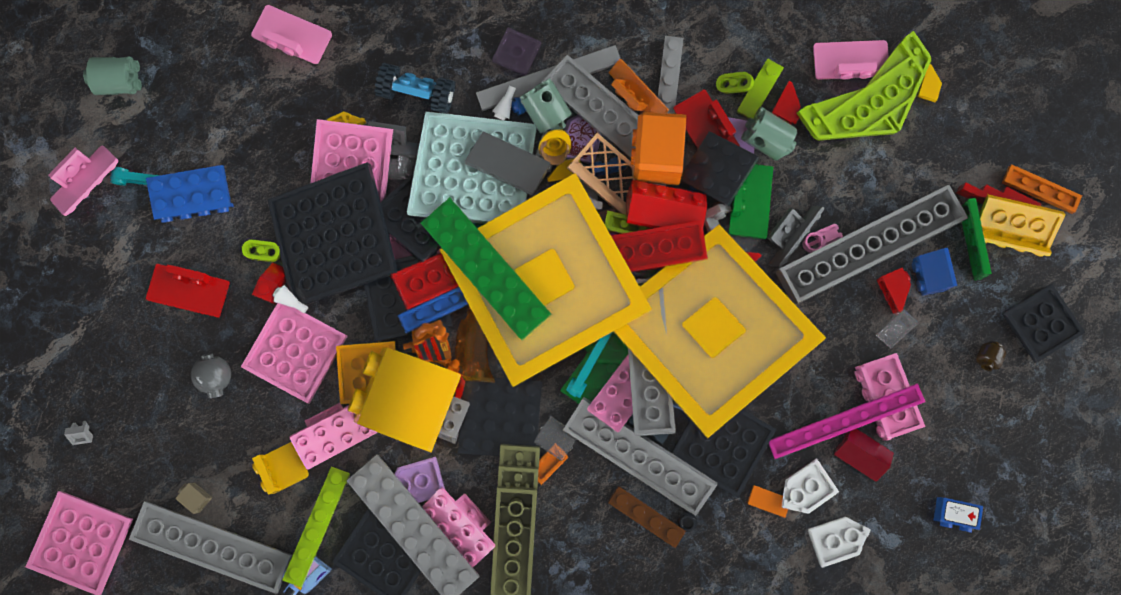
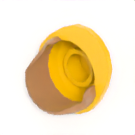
M563 130L547 132L539 143V154L544 160L551 162L550 165L564 163L571 149L569 134Z

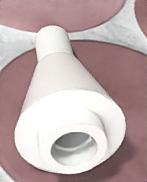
M509 85L505 96H503L492 111L495 113L494 117L501 120L509 119L511 99L516 88Z
M285 285L278 287L273 293L274 302L294 307L302 313H305L308 309L306 305L298 301Z

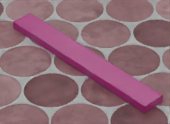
M918 383L773 438L770 440L769 446L774 458L777 459L925 403L926 401Z

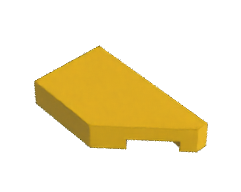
M931 64L922 80L917 97L936 102L942 82Z
M344 111L327 119V121L366 124L364 118L353 116Z
M575 158L566 159L564 163L557 165L547 177L548 182L563 180L571 176L573 173L567 167Z

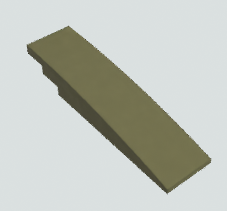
M500 445L491 595H531L540 446Z

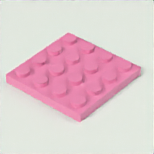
M317 119L311 183L368 162L372 167L381 203L386 198L393 129Z
M277 303L241 367L310 404L337 356L336 346L343 345L348 336L312 316L302 313L294 307Z
M58 491L26 564V568L92 594L101 595L133 519L63 491Z

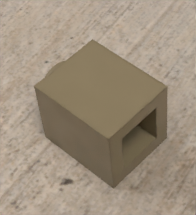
M186 483L179 489V495L175 499L191 513L196 514L200 513L213 497L196 483Z

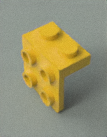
M292 442L266 455H258L252 458L254 462L252 464L256 474L260 475L262 480L260 482L261 487L268 494H275L309 476V472Z

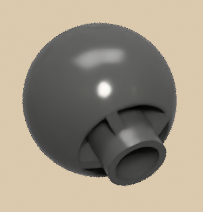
M213 353L205 354L193 365L191 380L196 389L207 393L208 398L220 397L224 395L223 389L230 383L231 369L223 358L213 356Z

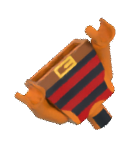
M441 320L430 324L423 323L416 330L412 331L413 342L403 344L404 352L407 355L417 353L418 358L421 360L439 363L456 373L460 370V367H458L460 365L457 359L451 361V349L448 341L449 333L446 332V328Z

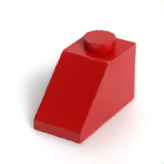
M791 81L787 83L772 111L774 115L790 125L792 123L796 124L799 116L797 112L801 107Z
M272 263L259 277L252 295L276 305L273 293L278 287H282L286 283L283 266Z
M902 267L877 279L893 314L903 310L911 287L910 276Z

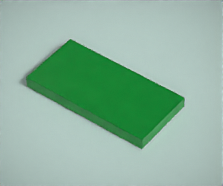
M976 198L968 199L961 206L968 217L962 221L973 279L976 281L989 276L992 272Z

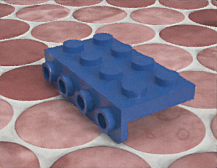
M223 165L146 178L154 220H161V223L171 222L174 217L179 216L180 220L192 218L191 214L197 213L199 216L211 215L210 211L215 210L218 213L229 212V208L234 207L230 201Z

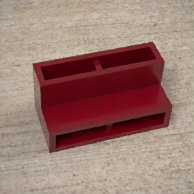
M856 428L845 433L844 439L837 446L834 455L877 482L891 467L894 453Z

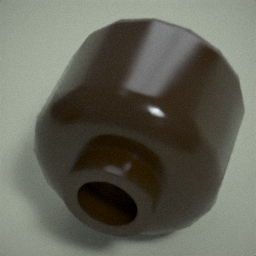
M989 341L982 344L976 359L982 369L986 371L997 370L1003 365L1006 351L1002 344Z

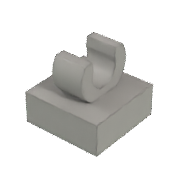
M83 421L82 426H78L75 422L70 428H65L64 435L72 445L91 443L93 440V435L89 431V425L86 421Z

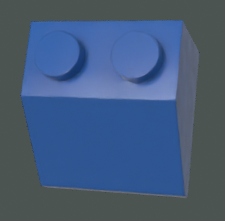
M948 248L919 255L913 259L912 269L917 275L916 285L918 291L921 292V296L944 292L957 286Z

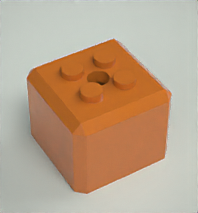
M643 112L638 116L637 129H633L632 146L636 148H632L630 165H634L633 178L635 180L653 184L679 185L683 171L686 115Z

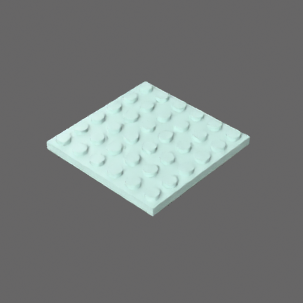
M425 112L407 214L428 217L450 197L472 223L486 224L527 200L526 192L466 165L465 160L483 131L533 154L537 130L535 124Z

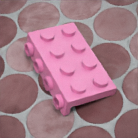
M897 353L855 367L856 379L858 382H861L863 387L862 395L868 402L909 387ZM918 406L876 421V432L883 441L925 427Z

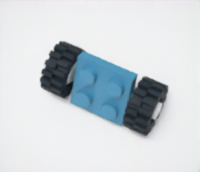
M382 63L380 71H378V77H376V96L392 100L396 91L429 99L432 96L431 109L448 114L453 102L455 81L440 77L434 82L431 78L421 79L411 73H405L400 77L399 66Z

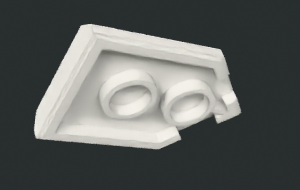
M818 459L813 460L785 480L782 508L809 514L839 493Z
M847 517L808 529L821 567L860 555L862 546L871 529Z

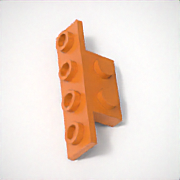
M622 59L616 62L609 71V74L615 79L611 85L616 89L615 93L627 101V106L630 109L653 113H667L669 111L663 102Z

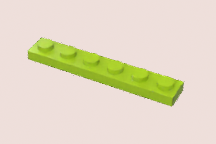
M331 466L282 579L283 581L301 588L303 587L350 473Z

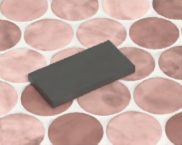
M484 131L465 160L466 165L532 196L551 163Z

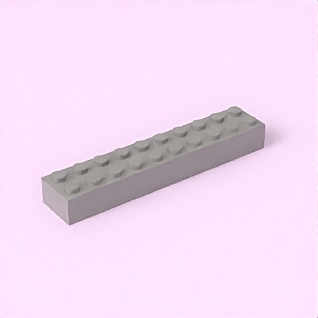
M947 185L780 268L775 273L789 299L797 305L961 223L968 217L950 185Z

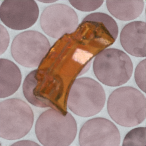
M469 306L467 308L468 315L466 319H461L456 335L455 356L460 363L458 367L462 368V377L465 381L495 383L488 364V340Z

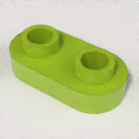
M747 72L722 74L716 81L717 89L724 94L747 92L754 85V78ZM747 80V84L743 86V82ZM729 82V86L725 88V84Z
M248 240L242 246L243 255L251 260L275 262L281 257L279 246L274 242ZM252 248H256L255 253H251ZM275 250V254L270 256V251Z

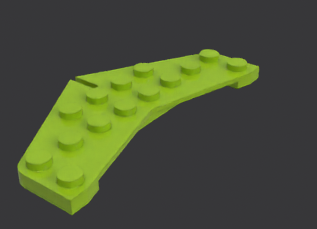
M913 31L901 40L865 88L808 105L798 111L797 115L816 140L895 134L903 126L930 65L931 56Z

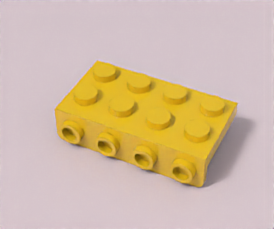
M987 194L979 216L985 244L988 242L1001 248L1010 247L1019 252L1028 251L1037 256H1050L1052 253L1050 247L1065 217L1064 211Z

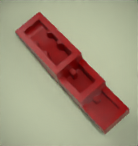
M965 182L959 186L956 194L968 199L976 198V201L984 204L987 194L1037 206L1042 205L1009 187L999 191L986 184L978 189Z

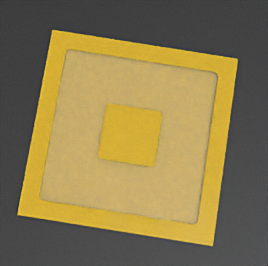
M576 173L477 228L552 314L523 341L447 253L440 249L512 387L652 310Z
M720 224L704 236L708 260L664 267L640 286L652 310L614 331L707 438L826 339Z

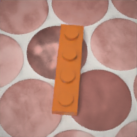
M1012 164L1008 167L1002 181L1005 185L1071 214L1076 212L1082 195Z

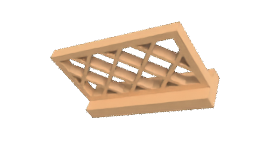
M596 133L569 164L567 169L573 174L576 173L584 184L618 213L626 215V202H624L623 193L628 192V190L623 191L622 179L635 180L633 178L634 165H630V160L600 134ZM596 139L603 143L604 151L593 152L592 144ZM607 153H615L618 157V164L607 165ZM593 154H604L605 165L594 166ZM583 155H591V166L584 167L578 160ZM618 166L619 177L608 178V167ZM621 166H630L632 168V176L622 177ZM605 167L606 178L598 179L595 176L594 168ZM609 180H619L620 191L609 189Z

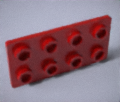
M705 89L673 107L676 114L686 115V132L697 150L709 131L740 146L734 137L736 130L718 100L712 101Z
M156 264L146 300L219 318L230 282L198 271L168 264L167 266Z

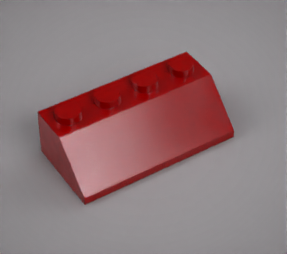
M632 180L626 195V223L659 228L702 220V226H704L707 211L706 194Z

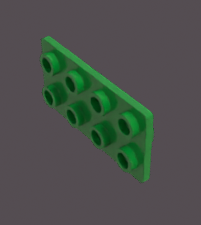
M755 164L732 201L729 235L758 239L767 238L773 166Z

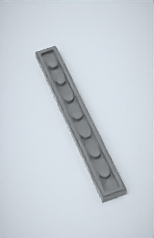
M616 45L573 60L589 74H594L613 67L621 58ZM557 65L476 92L482 112L496 107L503 96H505L509 85L516 88L511 99L513 101L514 97L521 96L541 83Z

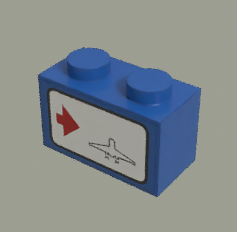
M937 497L933 520L940 522V526L952 528L953 525L960 526L959 530L972 533V529L980 530L983 506Z

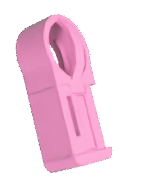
M833 224L808 234L804 237L802 245L807 252L812 253L842 238L843 235L841 232L838 233V225ZM809 237H814L817 239L810 243L807 242ZM819 243L818 248H811V246Z

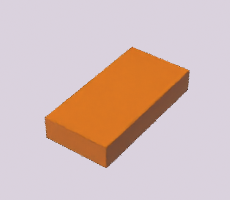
M556 444L539 459L538 482L541 485L568 458Z
M753 485L747 504L786 518L788 509L781 507L782 495Z

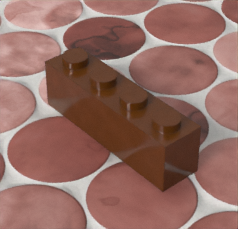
M617 486L607 502L674 548L677 547L686 532L619 486Z

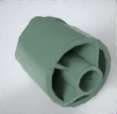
M130 56L123 58L91 57L83 72L84 81L94 95L135 94L142 87L141 81L138 79L139 62L133 60Z
M550 78L519 96L522 105L540 133L549 129L562 130L566 127L563 120L568 118L572 112Z
M761 106L757 110L755 117L748 119L745 124L747 130L741 136V140L777 161L794 150L796 146L794 139L797 129Z

